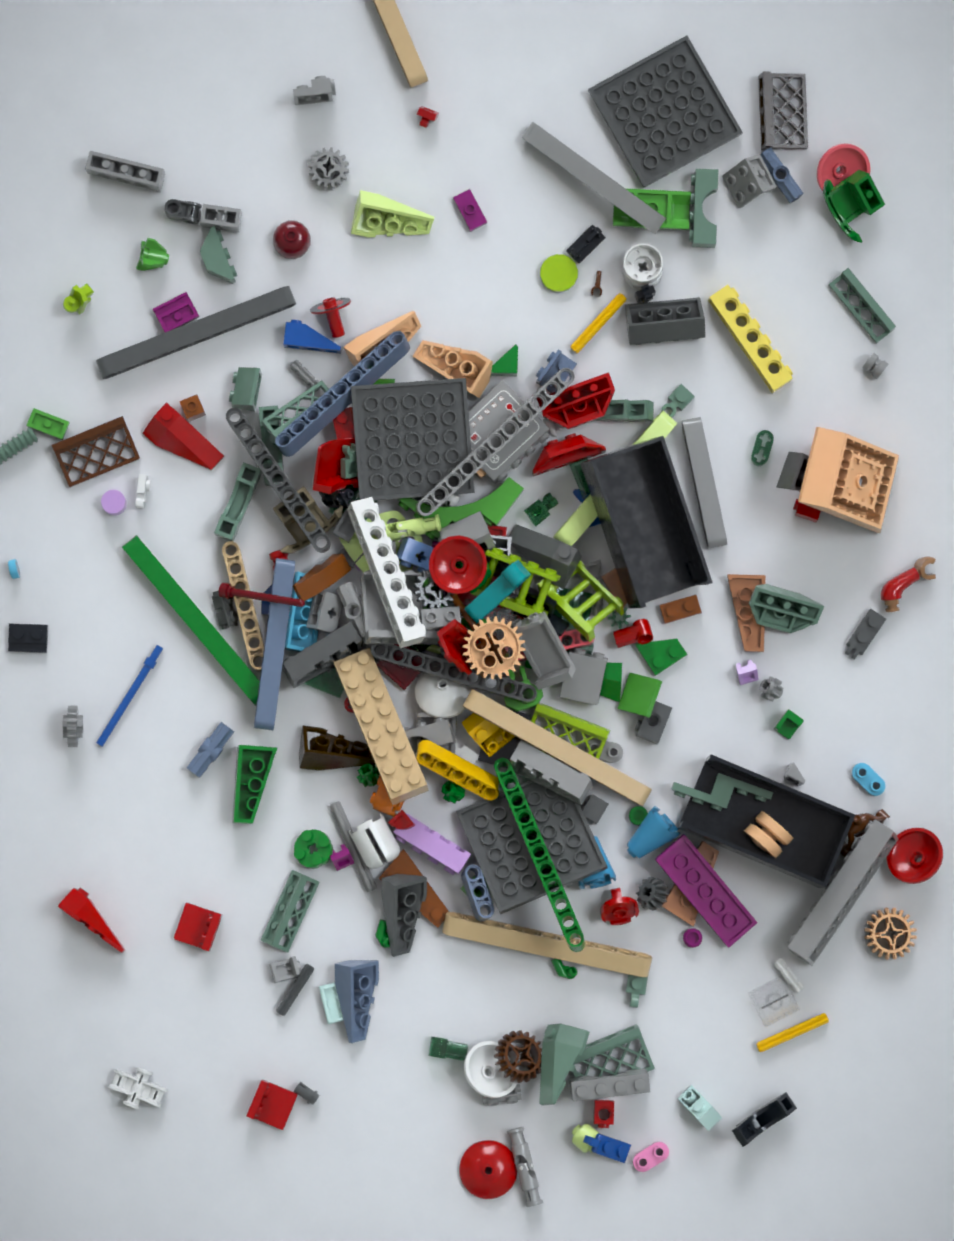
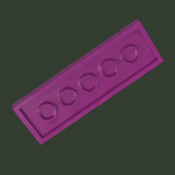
M685 834L681 835L654 859L728 948L758 923Z

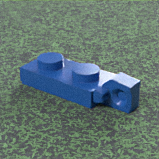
M600 1133L596 1135V1138L585 1135L583 1143L592 1146V1152L625 1163L631 1144Z

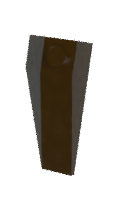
M302 726L299 749V767L301 769L320 771L357 767L364 764L375 765L366 743L360 741L351 742L344 739L345 736L338 734V737L327 733L328 730L324 728Z

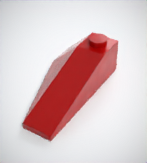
M167 402L153 416L142 433L157 447L210 470L224 457L216 447Z
M81 887L79 889L73 888L59 903L58 907L75 920L84 923L90 931L100 935L104 941L115 949L124 953L125 948L92 900L88 898L89 893Z

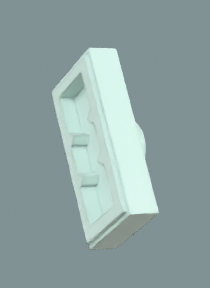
M335 983L319 986L327 1023L344 1021Z

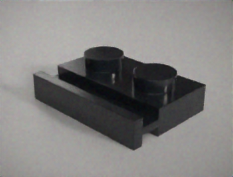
M9 623L8 652L47 653L48 625Z

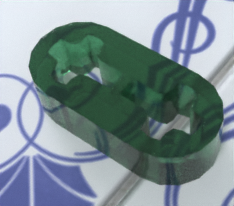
M768 430L759 432L756 437L751 454V461L756 466H763L769 458L774 436ZM764 434L768 435L767 438L770 439V442H766L765 447L761 446L762 439H760ZM761 449L763 450L762 457L765 460L762 459L760 462H757V458L754 455H758Z

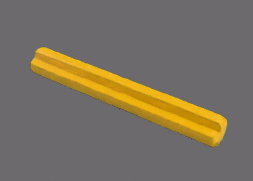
M618 293L570 347L572 351L579 353L626 302V297L623 294Z
M822 1013L756 1043L759 1052H764L828 1023L829 1019L825 1013Z

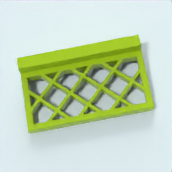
M539 702L537 704L531 722L535 723L538 715L544 717L548 726L543 728H550L551 733L554 735L552 726L558 723L563 725L566 733L558 737L568 735L571 744L574 746L585 742L589 749L588 754L594 756L593 753L598 751L595 758H600L611 730ZM577 730L581 732L584 740L574 744L570 733ZM592 738L602 740L600 747L592 751L588 740Z

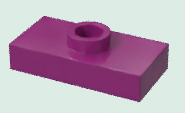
M470 189L453 197L470 232L487 224V220Z

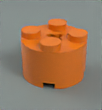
M379 776L377 781L379 787L376 793L373 792L370 803L374 810L394 817L396 810L400 812L404 801L392 805L383 781Z

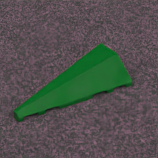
M526 660L525 667L532 669L529 661ZM607 662L600 696L620 702L622 663Z

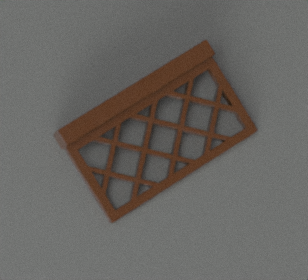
M123 416L51 445L69 487L140 459ZM124 428L127 435L124 443L113 439L116 431ZM105 437L110 439L106 450L95 446L98 438ZM127 439L129 440L130 445L126 444ZM95 440V442H94L93 445L90 444V443H88V442H91V441ZM112 441L122 444L119 455L108 451ZM83 444L92 447L88 457L78 453L80 446ZM124 446L131 448L135 457L130 459L121 457ZM77 447L76 452H74V451L71 450V449ZM94 448L105 452L101 463L90 458ZM68 451L75 455L71 464L63 462L60 454ZM107 453L117 457L115 465L108 466L103 464ZM77 455L87 459L83 470L73 466ZM119 458L125 460L123 462L118 463ZM89 460L100 464L96 473L92 474L85 471ZM101 466L107 467L100 471ZM71 468L82 472L79 480L71 482L69 477Z

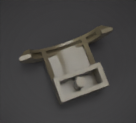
M304 486L297 491L325 533L341 519L343 506L335 510L328 520ZM294 493L285 500H292ZM283 502L273 508L275 514L297 542L285 546L280 551L291 554L310 545L311 543ZM298 507L295 510V515L302 516L305 513V509L302 507ZM309 523L305 527V530L308 532L316 529L314 523Z

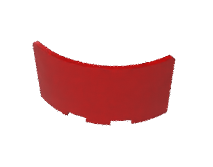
M355 438L336 439L323 443L318 447L313 482L314 491L332 494L337 490L345 489V486L353 484L354 488H358V476L348 479L341 478V459L345 458L342 447L347 445L351 449V443L355 444Z

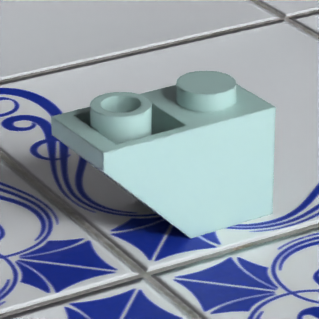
M692 1085L677 1098L708 1131L722 1119L720 1114Z

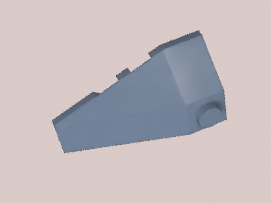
M348 960L335 963V986L349 1043L366 1040L371 1018L369 1009L371 1003L374 1004L375 997H372L374 987L378 986L379 981L378 960Z

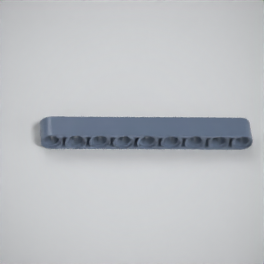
M396 331L390 334L276 437L275 443L285 457H290L297 453L352 403L351 386L374 384L409 352L410 345L403 332Z
M276 558L271 589L272 595L291 597L295 571L294 560ZM273 602L269 604L254 728L274 730L290 605Z

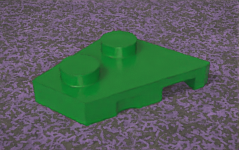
M677 638L651 641L647 644L637 643L635 645L655 676L688 655Z

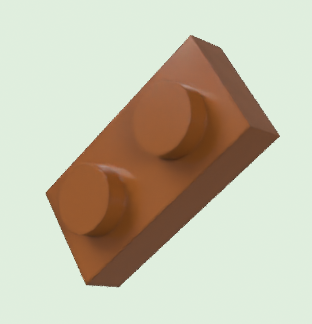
M697 595L659 605L665 624L702 613Z

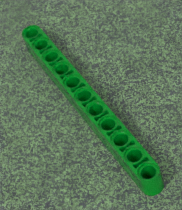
M137 535L122 546L124 551L256 706L259 689L257 677Z
M500 758L494 764L497 778L568 947L573 952H580L586 944L582 930L511 762L506 758ZM502 766L508 767V770L505 772L499 771ZM509 783L516 784L512 789L506 788ZM516 800L523 801L520 806L513 805ZM523 817L530 818L527 823L520 822ZM530 834L537 835L534 840H528L527 838ZM536 852H544L542 857H535ZM545 868L552 870L548 875L542 874V871ZM556 885L559 887L556 892L549 891L551 886ZM559 903L566 904L564 909L556 908ZM567 920L574 922L570 927H565L564 923ZM573 938H580L581 942L574 945L571 943Z

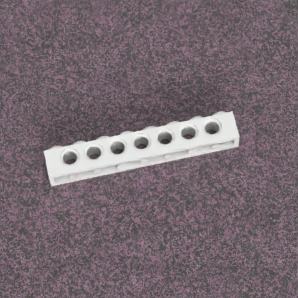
M372 497L351 502L347 511L399 647L404 648L421 643L426 636V629L424 624L420 622L418 608L413 604L412 592L406 586L405 574L399 568L398 556L392 550V540L390 537H387L386 525L379 516L378 504L374 503ZM364 518H369L372 522H367ZM371 535L377 536L378 540L373 539ZM377 552H382L385 557L379 556ZM384 569L389 570L392 574H387ZM391 587H396L398 592L393 591ZM397 604H402L405 609L399 608ZM404 621L409 622L412 627L406 626Z

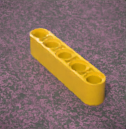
M423 740L419 742L416 759L420 765L486 800L492 801L498 797L499 780L496 776L432 741Z

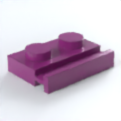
M187 292L153 308L165 333L199 318Z

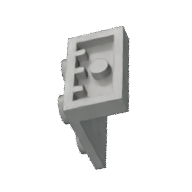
M760 154L745 158L722 176L738 208L744 207L760 194L777 188Z

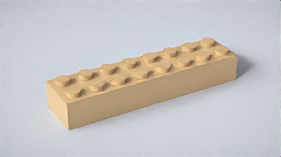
M370 648L335 661V669L392 805L429 791Z

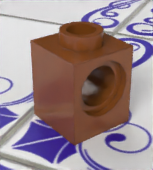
M197 394L179 401L188 422L206 415Z

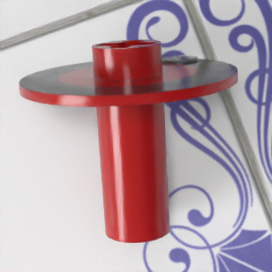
M335 297L327 298L322 303L312 307L310 312L312 314L326 313L332 337H341L345 335L339 309L349 305L351 299L342 297L337 299Z

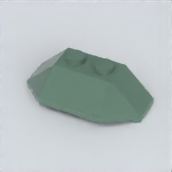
M769 584L755 586L749 601L757 624L788 633L817 624L824 609V605L800 593Z

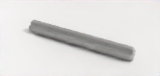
M335 802L330 805L332 813L366 891H373L377 888V885L369 867L366 866L353 839L348 833L350 830L352 833L354 832L341 802Z

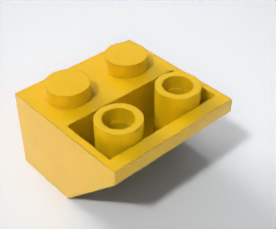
M472 713L461 722L467 733L489 757L515 737L475 713Z

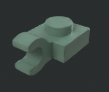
M628 974L626 992L631 993L629 1007H638L639 994L645 995L648 977Z

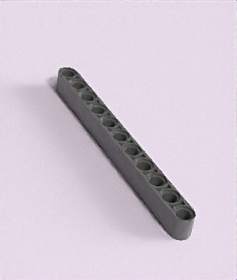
M285 286L96 360L102 378L108 379L296 305V301L290 286Z

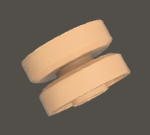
M761 811L755 820L762 829L754 824H749L744 832L761 850L776 859L782 852V849L775 841L777 840L782 845L787 846L794 838L773 818Z

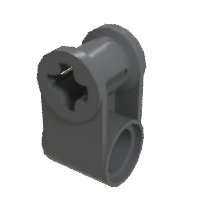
M170 199L165 203V214L169 219L189 224H199L198 214L202 205L191 201ZM175 205L179 209L176 213H170L168 208Z

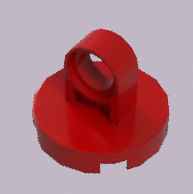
M620 888L610 889L612 899L606 901L600 908L603 922L610 921L611 925H623L631 922V918L637 917L639 914L637 901L630 897H622Z

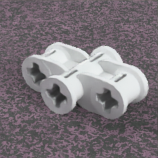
M137 1067V1073L133 1076L119 1069L114 1070L115 1076L108 1087L128 1095L123 1104L139 1109V1102L142 1100L151 1105L161 1107L160 1102L164 1092H167V1088L148 1082L153 1072Z

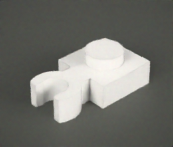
M139 474L136 508L144 509L146 492L150 491L151 480H148L146 474Z
M456 742L455 754L475 764L479 755L465 745L460 749Z

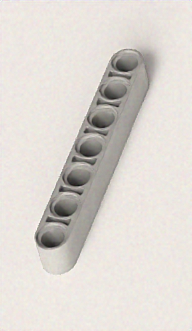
M701 417L682 420V429L707 547L709 549L727 545Z

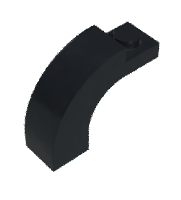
M785 1092L737 1124L732 1132L742 1147H744L767 1128L789 1116L797 1107L787 1092Z

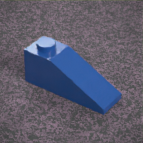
M291 320V322H286L284 348L341 354V347L308 325L302 324V321Z

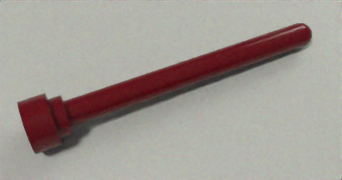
M221 583L219 587L220 598L229 599L230 597L237 596L297 607L305 605V601L302 599L236 589L229 583Z

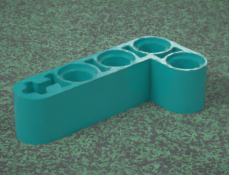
M519 560L513 562L464 610L476 624L479 623L480 619L483 620L531 576L530 572Z

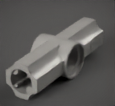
M345 583L336 590L344 605L345 615L350 618L351 623L363 641L362 603L353 583ZM358 607L359 613L354 616L353 610Z

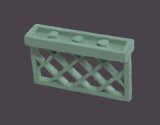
M635 1024L586 1044L582 1055L578 1054L573 1065L584 1062L588 1064L587 1069L582 1074L574 1068L573 1074L575 1077H578V1075L587 1076L591 1066L601 1069L598 1077L602 1076L603 1071L618 1075L621 1064L631 1067L630 1070L641 1069L636 1067L639 1056L647 1059L649 1066L645 1067L647 1072L655 1069L641 1031L638 1025ZM639 1038L641 1043L639 1051L636 1052L629 1049L631 1041ZM616 1047L624 1049L620 1059L610 1056L612 1050ZM627 1051L636 1054L633 1065L623 1061ZM599 1054L606 1057L602 1067L592 1063L595 1056ZM609 1058L619 1062L615 1072L605 1068Z

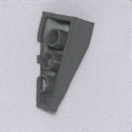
M516 524L509 537H512L511 546L527 561L539 564V568L544 570L550 568L557 571V575L561 576L560 580L557 582L552 581L551 584L565 589L582 558L579 550L564 542Z

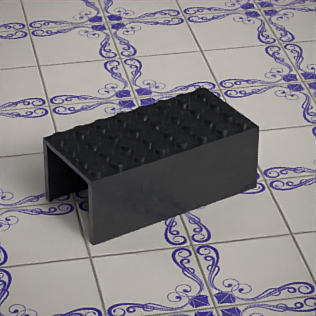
M664 436L651 438L580 463L629 608L646 607L645 603L695 585H709L713 583Z
M709 755L706 758L694 789L710 794L717 773L771 791L773 792L772 798L762 802L754 799L755 795L748 793L745 796L737 793V789L734 788L727 809L722 808L721 811L710 808V803L704 802L702 805L693 802V797H690L678 829L818 888L826 887L855 814L717 756ZM761 811L773 818L794 838L787 846L782 845L777 840L775 841L782 849V852L776 859L761 850L744 832L749 824H754L762 829L755 820Z

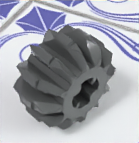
M649 877L648 880H642V885H637L640 889L636 893L639 896L637 901L641 903L643 908L653 911L657 908H662V903L667 902L665 897L669 895L666 892L668 886L661 879Z

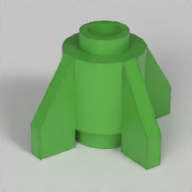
M147 238L146 242L141 241L140 260L137 263L136 269L146 271L162 268L164 265H167L169 260L167 250L155 239Z

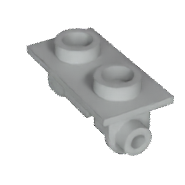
M517 1084L504 1097H484L483 1104L496 1106L499 1102H506L507 1104L517 1103L518 1100H522L521 1093H517L521 1092L520 1084Z

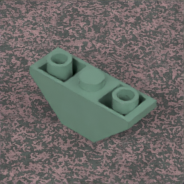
M215 226L210 228L200 254L209 274L233 284L236 282L234 278L237 276L234 265L230 266L227 259L231 257L228 249H223L221 242L224 239L221 231H216Z

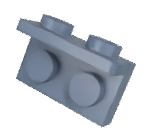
M558 349L556 353L552 352L548 357V365L545 368L541 367L536 374V377H538L536 383L543 386L559 370L569 368L573 371L577 363L562 354V351ZM562 372L560 375L563 382L569 377L567 372ZM553 385L547 386V391L550 393L556 392Z

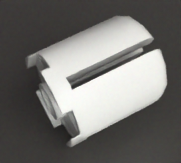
M380 814L381 818L377 821L372 818L357 826L358 831L354 833L351 830L348 831L366 866L372 869L385 865V862L367 830L368 828H370L388 863L396 859L400 853V847L383 814Z

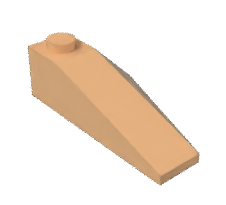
M411 311L356 337L345 345L344 349L350 362L355 367L393 332H403L409 342L420 329L421 324L416 313Z
M422 340L413 355L414 358L448 379L466 378L467 391L480 398L490 381L493 361L477 351H469Z

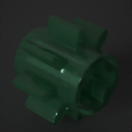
M627 607L624 609L622 617L624 621L619 620L617 622L614 614L619 615L617 611L611 612L613 615L607 617V620H612L613 622L611 627L618 625L620 630L622 624L629 625L626 619L631 618V615L626 614Z

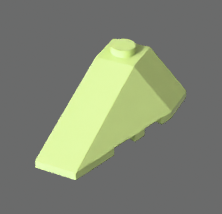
M360 190L355 205L351 234L369 238L387 234V236L401 233L405 235L429 234L434 216L380 194Z

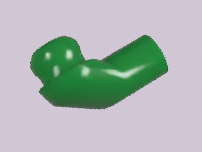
M380 919L375 936L382 947L390 948L386 920Z
M560 959L551 960L559 977L573 979L578 974L575 967L563 965Z

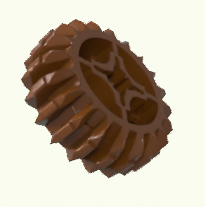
M522 1030L516 1033L511 1031L509 1035L505 1034L503 1039L498 1041L499 1046H496L494 1049L498 1052L494 1055V1058L498 1059L495 1065H500L501 1067L498 1072L504 1071V1078L510 1076V1082L517 1080V1083H522L523 1080L524 1082H529L530 1079H535L537 1074L541 1073L542 1048L538 1046L541 1044V1041L535 1042L536 1036L529 1037V1032L523 1034ZM511 1043H520L524 1046L519 1048ZM516 1067H526L528 1071H521L516 1069Z

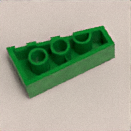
M237 746L232 823L253 824L277 747Z

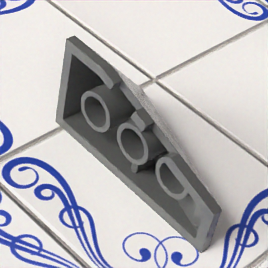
M395 874L382 878V901L390 950L393 957L409 953L416 933L414 929L416 921L422 913L420 912L422 901L425 902L427 896V877Z

